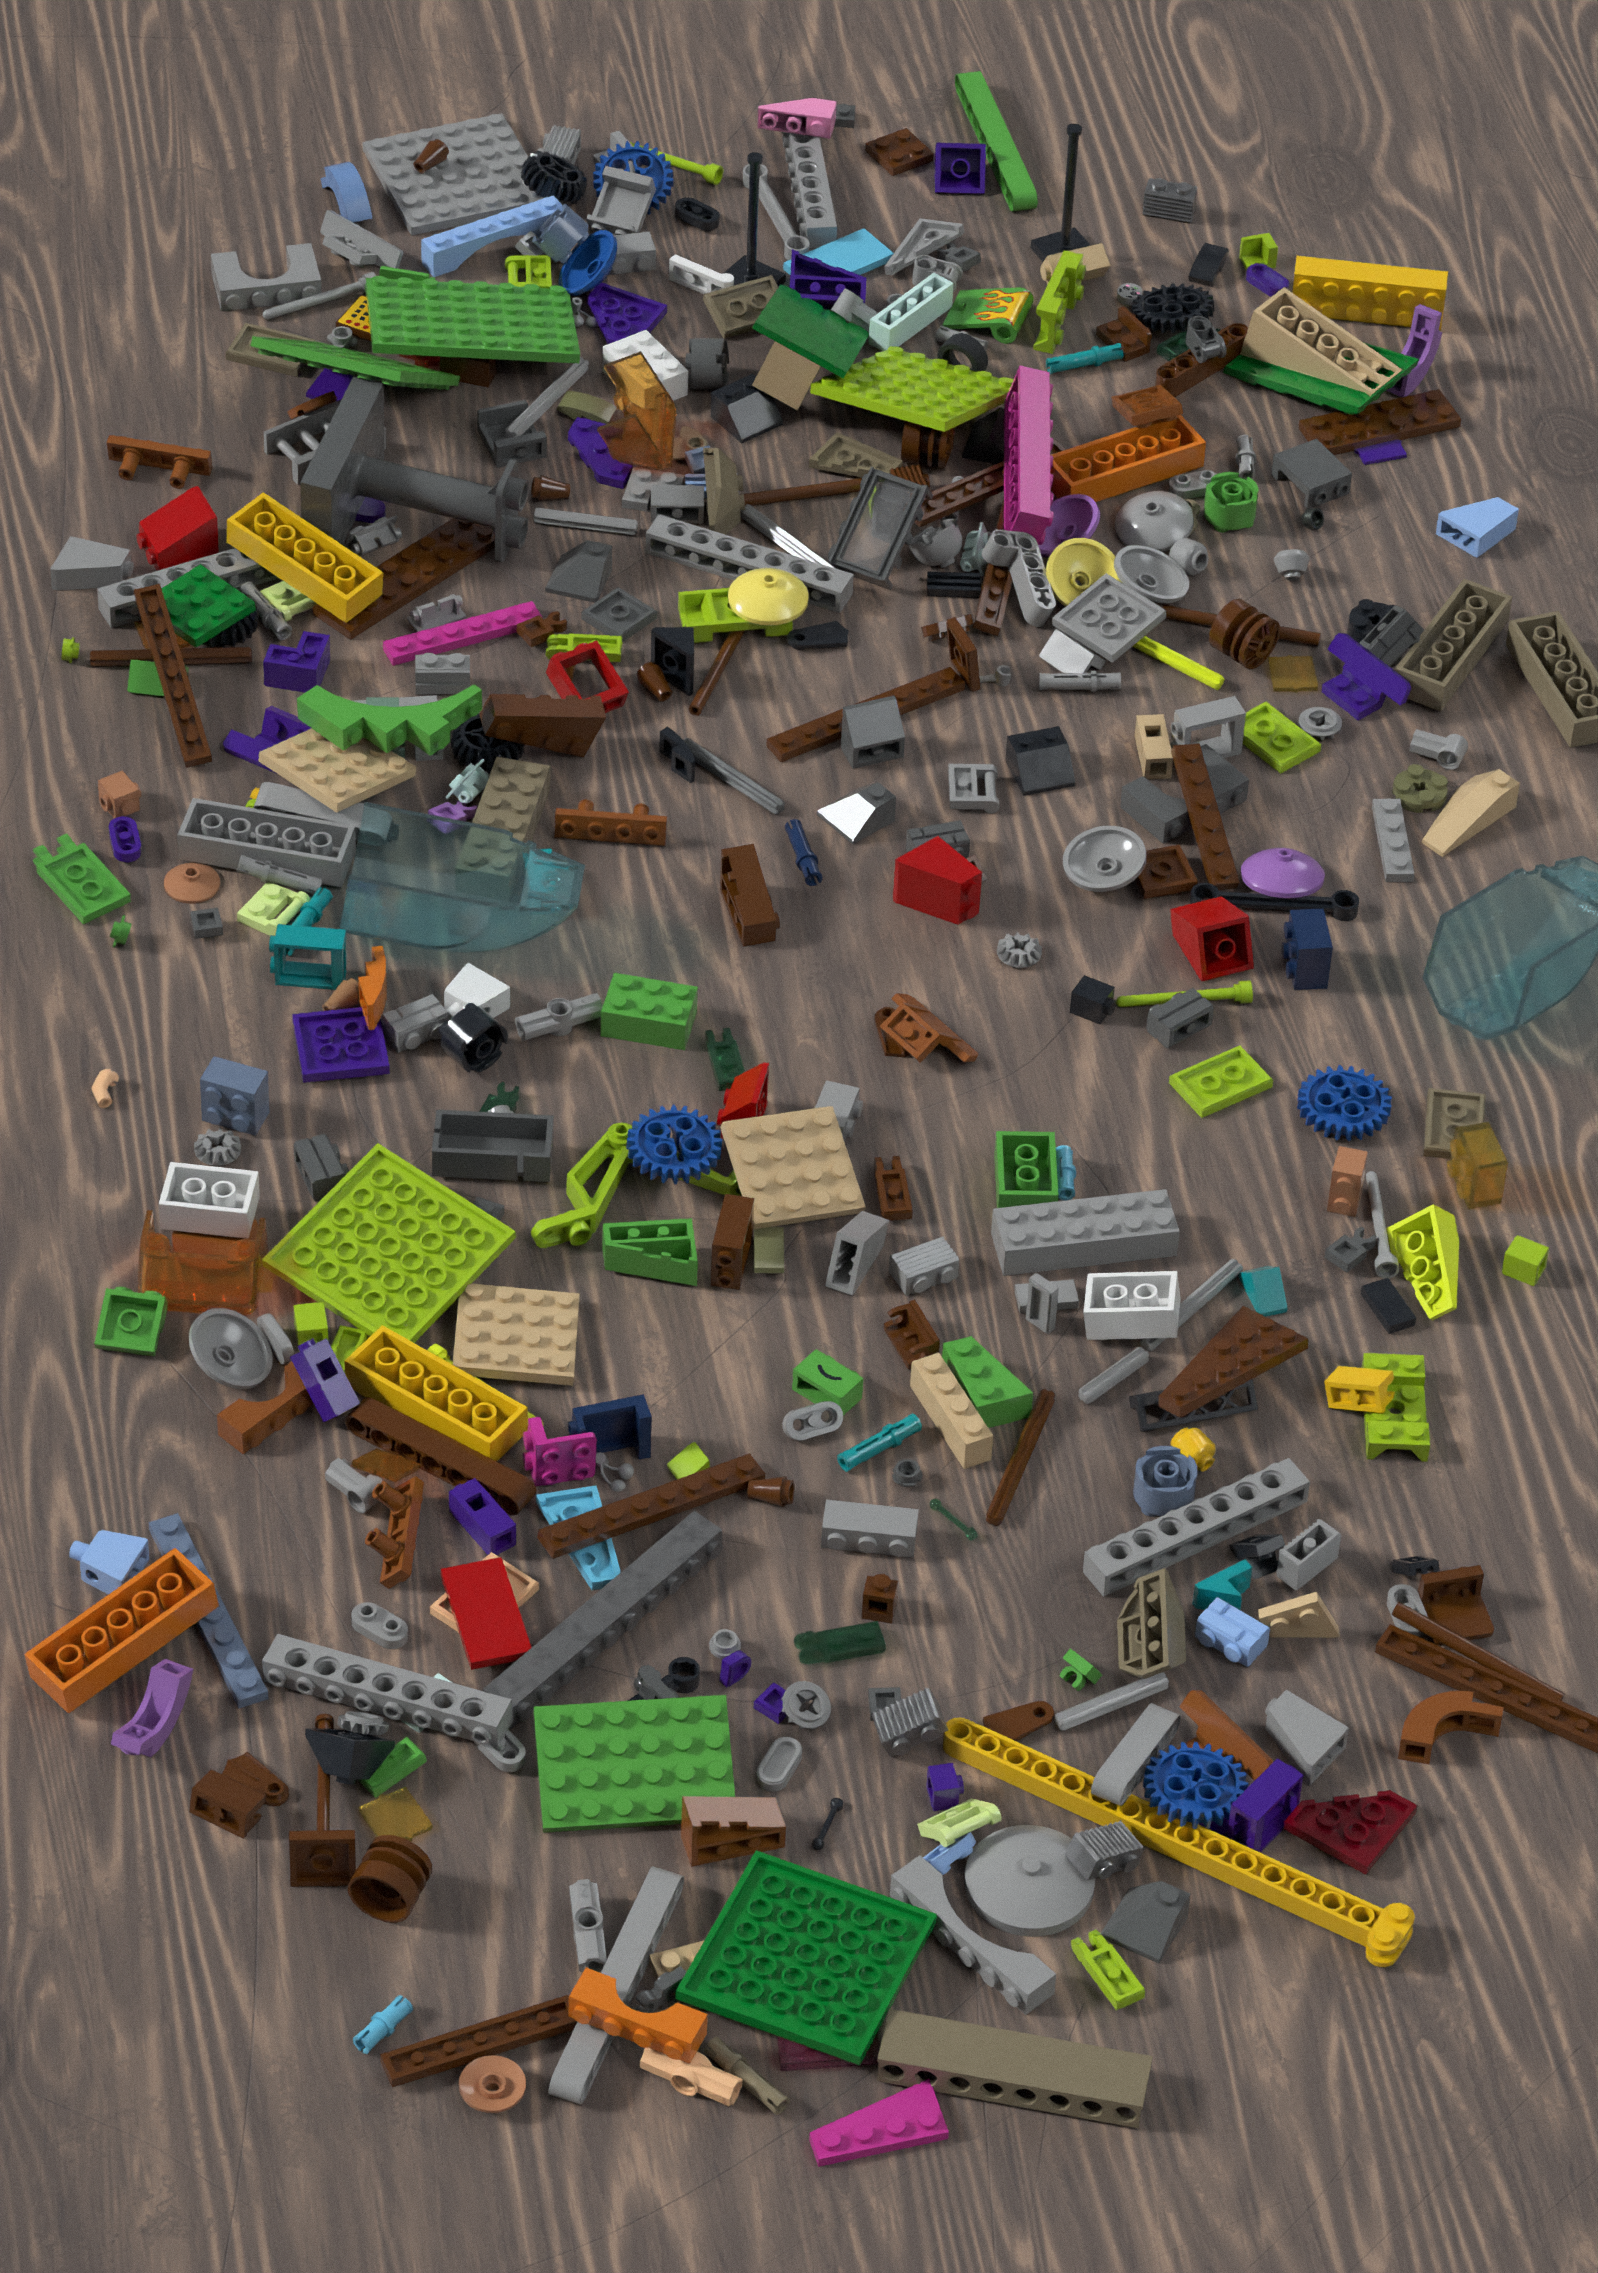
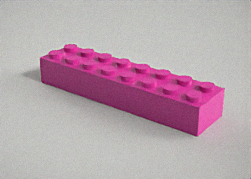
M1019 366L1004 401V530L1028 533L1036 539L1038 545H1042L1046 534L1045 529L1047 526H1051L1054 512L1050 511L1054 494L1050 492L1053 483V474H1050L1053 465V456H1050L1053 446V438L1050 437L1053 427V420L1050 419L1053 409V402L1050 401L1053 384L1050 383V372Z

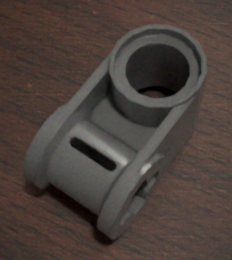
M1202 316L1190 318L1188 321L1186 345L1195 355L1196 360L1199 363H1205L1210 358H1224L1226 356L1224 339L1217 333L1211 322Z

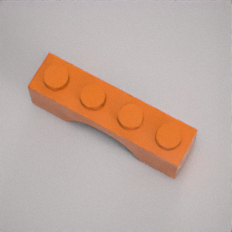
M587 1967L569 1995L568 2017L575 2019L581 2024H589L604 2030L609 2035L619 2036L635 2042L640 2047L650 2048L666 2054L674 2060H681L690 2064L707 2035L708 2014L678 2002L660 2012L644 2013L636 2011L624 2004L619 1998L615 1978Z

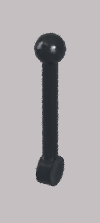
M833 1798L831 1800V1810L818 1838L812 1841L813 1849H823V1840L836 1812L843 1809L842 1799Z

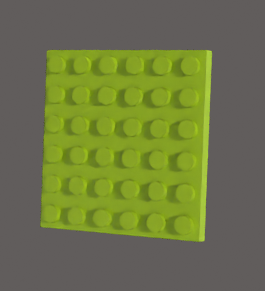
M891 346L883 352L875 353L874 356L864 358L862 361L852 364L844 379L836 374H831L811 383L810 393L945 432L1004 404L1013 379L993 377L990 372H975L965 365L954 366L947 364V361L944 359H929L925 357V354L904 352V349L901 347Z
M377 1143L262 1259L263 1267L315 1301L323 1302L324 1307L356 1328L364 1331L367 1335L371 1336L383 1325L415 1343L465 1291L466 1287L472 1284L514 1241L516 1231Z

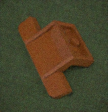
M896 993L891 998L899 1007L879 1027L919 1063L939 1043L950 1049L963 1062L976 1061L979 1055L978 1052L914 997L908 994Z
M1192 1690L1187 1694L1179 1707L1199 1726L1196 1731V1737L1185 1743L1187 1747L1192 1748L1194 1742H1198L1200 1749H1204L1207 1744H1211L1212 1752L1222 1748V1756L1233 1755V1764L1241 1763V1772H1246L1255 1781L1273 1763V1760L1202 1690Z

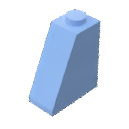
M1496 497L1442 511L1438 514L1436 535L1478 558L1516 529L1519 509Z

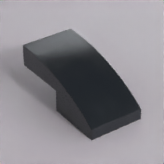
M1205 243L1188 276L1189 281L1213 287L1218 272L1222 271L1229 249Z
M667 726L660 731L659 752L671 759V770L689 783L695 781L694 755L686 742Z

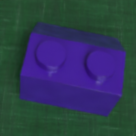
M936 143L935 193L985 194L986 144Z

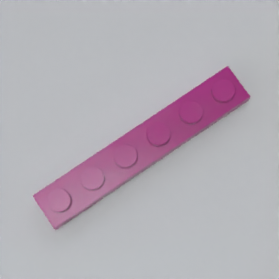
M533 601L383 641V651L391 664L395 666L415 660V655H423L425 653L439 654L516 633L518 623L538 615L542 617Z

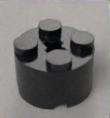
M1362 599L1349 614L1347 634L1360 643L1395 605Z
M474 1003L465 1005L451 1020L445 1021L439 1029V1033L442 1035L441 1047L443 1051L470 1073V1070L482 1072L491 1067L502 1054L499 1050L502 1043L507 1044L508 1033L505 1027L483 1008L476 1006Z

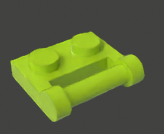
M512 255L505 259L508 283L517 287L535 284L540 288L550 289L552 286L551 257L548 255ZM520 268H525L526 282H518V270Z

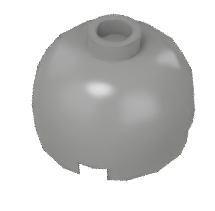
M955 519L943 520L940 522L942 527H927L913 537L909 547L918 561L928 566L940 565L941 568L955 562L954 556L960 552L962 547V535Z

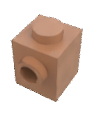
M123 771L98 780L101 807L104 811H108L113 818L127 816L140 810L139 798H141V790L138 784L132 782Z

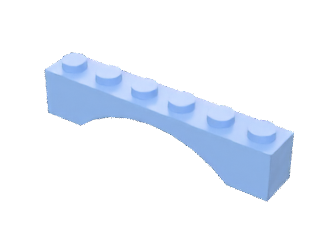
M550 196L421 239L422 265L433 277L456 270L474 252L496 240L510 236L526 235L530 231L537 237H540L542 234L539 230L540 227L557 209L561 212L563 211L562 204L554 196Z

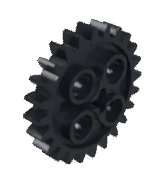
M1172 283L1170 287L1161 285L1160 289L1152 287L1151 292L1143 291V295H1137V299L1133 300L1132 313L1145 327L1152 328V332L1161 330L1162 333H1165L1167 330H1171L1172 334L1179 329L1185 332L1190 318L1202 316L1209 320V317H1213V312L1215 311L1213 295H1209L1208 290L1203 291L1202 287L1194 289L1193 284L1185 287L1184 283L1180 286H1175Z

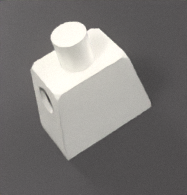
M467 963L444 991V1008L448 1012L449 1020L468 1003H474L476 1006L483 1008L493 1018L510 1008V987Z

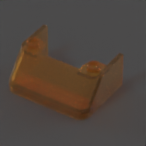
M641 351L605 364L604 369L616 386V395L613 397L615 406L624 413V418L600 426L597 429L608 446L611 457L619 463L657 471L671 468L677 415L671 396Z
M153 1210L146 1211L139 1245L138 1293H145V1291L161 1293L162 1296L166 1297L168 1303L167 1311L203 1313L210 1309L224 1308L247 1316L257 1309L265 1270L262 1259L268 1254L266 1218L259 1219L255 1240H238L230 1246L228 1256L169 1252V1239L163 1234L155 1233Z

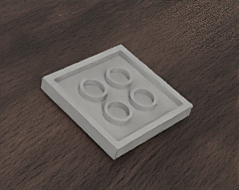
M1106 573L1052 617V624L1113 663L1166 618V610Z

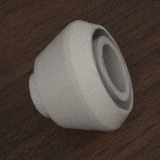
M1298 549L1283 550L1274 557V563L1279 574L1288 581L1299 580L1300 576L1306 573L1310 561L1309 555L1305 551Z

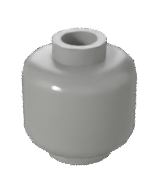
M1182 538L1176 541L1169 552V557L1174 559L1187 575L1191 576L1203 571L1209 561L1207 548L1202 543L1189 538Z

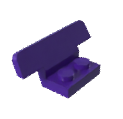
M1338 633L1334 637L1327 650L1345 664L1342 674L1322 684L1321 692L1358 721L1382 708L1386 696L1398 705L1406 703L1411 691L1409 681L1348 634Z
M270 706L265 709L262 731L259 735L251 738L231 729L223 741V747L225 752L274 772L258 761L259 752L311 728L300 721L297 716Z

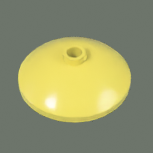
M1073 538L1058 545L1051 553L1046 565V576L1054 597L1066 607L1106 573L1121 582L1114 569L1115 555L1103 544L1088 538ZM1075 580L1080 581L1082 586H1079Z
M759 568L748 571L737 577L730 585L728 591V602L733 612L740 618L759 625H780L791 622L804 613L809 601V593L805 584L793 574L776 568Z

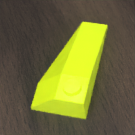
M1433 1204L1386 1228L1391 1253L1397 1257L1404 1271V1277L1410 1281L1415 1289V1295L1428 1318L1435 1320L1457 1309L1459 1237L1455 1216Z

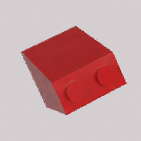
M198 486L187 490L139 522L140 533L136 535L138 546L140 549L145 550L148 563L154 565L157 571L219 553L217 516Z
M936 836L895 859L893 901L905 907L959 925L979 914L982 871L943 839Z
M1220 896L1170 909L1173 936L1201 981L1254 969L1249 916L1235 905Z

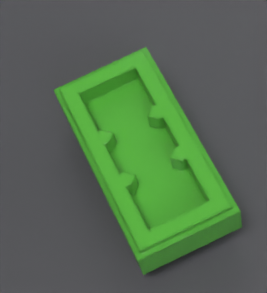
M406 1737L395 1745L394 1749L370 1779H358V1781L376 1798L427 1762L426 1756Z

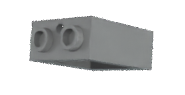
M1235 696L1175 710L1174 722L1171 723V750L1174 745L1200 743V746L1207 744L1223 758L1241 754L1246 712ZM1222 724L1221 736L1190 743L1192 731Z

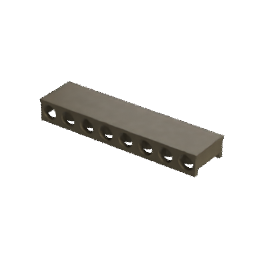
M889 2009L877 2062H879L877 2081L912 2087L925 2081L918 2076L917 2072L928 2071L936 2076L934 2080H930L935 2092L1139 2128L1153 2056ZM895 2065L900 2067L903 2072L897 2075L891 2074L885 2070V2066ZM961 2077L966 2079L969 2084L967 2086H957L951 2082L950 2078ZM995 2083L1002 2090L1000 2092H990L984 2088L983 2084ZM1028 2089L1035 2093V2097L1023 2098L1017 2094L1016 2090ZM1061 2095L1067 2098L1069 2102L1066 2104H1056L1051 2101L1050 2096ZM1094 2101L1099 2103L1102 2108L1099 2110H1089L1083 2105V2102ZM1127 2107L1132 2109L1135 2114L1133 2116H1122L1116 2111V2108Z

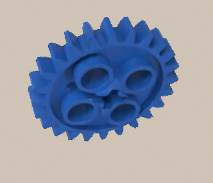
M626 141L625 148L616 144L615 152L608 148V157L601 155V163L595 164L596 171L593 172V187L596 189V197H599L605 182L602 175L605 166L630 172L629 161L633 162L634 173L652 177L656 190L647 212L648 215L651 214L650 207L659 210V202L666 203V195L671 196V187L674 186L671 162L665 161L664 153L658 155L657 147L650 151L649 143H646L643 148L640 147L639 141H636L634 147H631L628 141ZM646 165L648 167L640 168L639 166Z
M1338 1065L1337 1071H1333L1330 1066H1327L1326 1073L1317 1069L1316 1076L1308 1075L1307 1082L1302 1081L1301 1089L1298 1091L1297 1109L1300 1110V1118H1306V1126L1314 1124V1132L1324 1130V1137L1332 1133L1335 1134L1336 1140H1339L1341 1135H1345L1348 1141L1351 1140L1352 1135L1362 1140L1363 1133L1371 1137L1373 1136V1130L1381 1131L1382 1124H1387L1392 1106V1097L1388 1096L1389 1089L1382 1088V1080L1374 1082L1375 1074H1370L1366 1077L1364 1075L1365 1069H1361L1357 1073L1354 1072L1353 1066H1350L1348 1071L1343 1070L1341 1065Z
M662 1105L660 1106V1112L656 1113L653 1109H649V1117L640 1114L639 1122H632V1129L628 1130L626 1148L628 1150V1158L633 1159V1166H641V1174L650 1171L651 1180L661 1176L662 1183H665L668 1178H672L673 1183L677 1184L679 1178H683L686 1183H689L690 1176L700 1180L701 1172L709 1175L710 1167L716 1168L717 1160L721 1159L723 1140L720 1139L721 1131L716 1130V1123H708L707 1114L698 1117V1109L688 1113L687 1106L678 1111L675 1105H672L671 1110L667 1111Z
M1181 1742L1180 1749L1177 1750L1173 1745H1169L1168 1753L1159 1750L1157 1758H1150V1765L1145 1767L1143 1779L1144 1797L1150 1798V1807H1158V1816L1166 1813L1169 1814L1168 1822H1172L1177 1818L1180 1819V1827H1183L1187 1822H1191L1194 1829H1197L1198 1823H1203L1207 1829H1210L1211 1821L1222 1826L1223 1818L1229 1820L1231 1804L1248 1788V1782H1246L1247 1774L1241 1772V1763L1233 1764V1755L1222 1756V1748L1212 1752L1211 1744H1207L1204 1749H1200L1198 1742H1194L1192 1748H1188L1184 1742Z

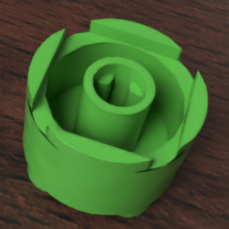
M1223 472L1211 478V482L1206 485L1204 516L1209 523L1214 525L1216 531L1227 532L1228 530H1238L1253 526L1259 491L1256 482L1248 476L1247 480L1241 478L1239 473Z

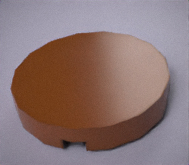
M331 391L290 409L287 413L290 420H293L327 404L336 402L337 397L335 392Z

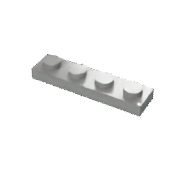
M1400 798L1373 799L1372 811L1385 882H1413L1414 869Z

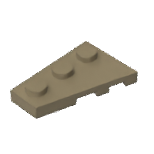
M838 432L809 459L810 468L863 477L864 474H868L871 466L890 474L891 468L896 469L903 466V460Z

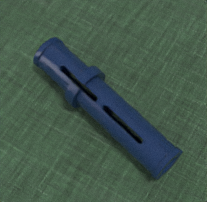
M792 819L790 822L793 828L791 829L790 824L787 822L785 824V831L797 857L796 865L802 871L806 884L816 886L815 876L819 883L823 880V876L818 868L817 855L811 850L801 821Z

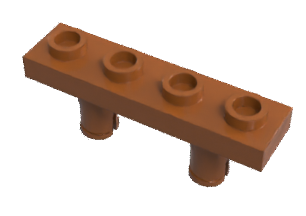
M109 435L106 442L109 460L122 462L118 473L120 478L124 480H132L134 478L138 465L173 470L169 483L172 487L181 489L185 485L188 473L210 476L213 469L211 451L115 435Z
M587 799L579 802L578 809L556 808L555 838L666 845L667 816L649 815V807L646 804L640 803L635 805L633 814L594 811V803Z
M416 1476L396 1488H392L387 1482L382 1481L381 1484L375 1486L372 1492L374 1499H377L390 1509L387 1535L381 1532L380 1529L375 1528L374 1531L371 1530L367 1534L365 1544L383 1556L380 1583L388 1589L400 1582L406 1581L412 1573L424 1482Z

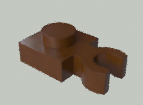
M558 611L550 613L546 619L538 615L517 624V633L530 647L546 642L549 635H554V632L561 633L567 630V620L560 621V613Z

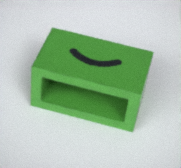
M815 1349L793 1369L792 1390L814 1404L822 1401L834 1402L840 1406L843 1415H845L862 1399L863 1377L838 1363L831 1356Z

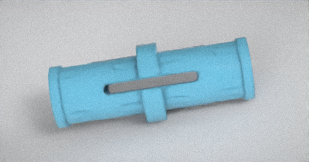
M1061 1145L1056 1147L1058 1198L1070 1200L1075 1196L1074 1179L1076 1178V1168L1073 1165V1150L1067 1145Z
M398 1995L382 2012H376L371 2017L372 2021L353 2037V2043L359 2051L363 2049V2053L368 2054L385 2036L389 2037L392 2035L397 2024L413 2011V2007L408 1999H403V1996Z

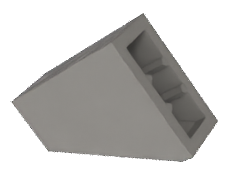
M70 536L50 568L52 590L101 588L126 580L127 577H131L134 569L130 550Z
M861 1211L837 1232L825 1283L826 1287L849 1295H853L884 1246L889 1224L888 1219Z
M1285 1690L1278 1699L1273 1698L1267 1705L1265 1710L1267 1715L1265 1729L1289 1763L1303 1774V1782L1310 1786L1346 1748L1349 1727L1288 1690Z

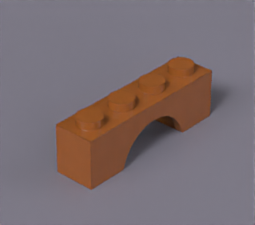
M292 1361L284 1366L285 1390L280 1395L262 1402H252L239 1398L217 1414L218 1435L240 1453L245 1454L253 1447L259 1446L265 1438L275 1431L281 1430L286 1423L297 1415L303 1414L308 1407L314 1404Z

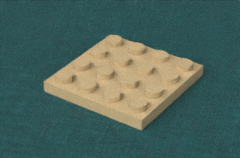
M312 728L260 751L258 759L260 763L336 813L404 782L416 774V766L393 751L389 753L384 752L366 738H362L358 743L343 751Z
M833 1106L724 1121L720 1128L743 1197L755 1198L753 1229L859 1214L865 1210L866 1206Z
M469 1284L458 1298L453 1365L473 1377L573 1386L580 1294Z

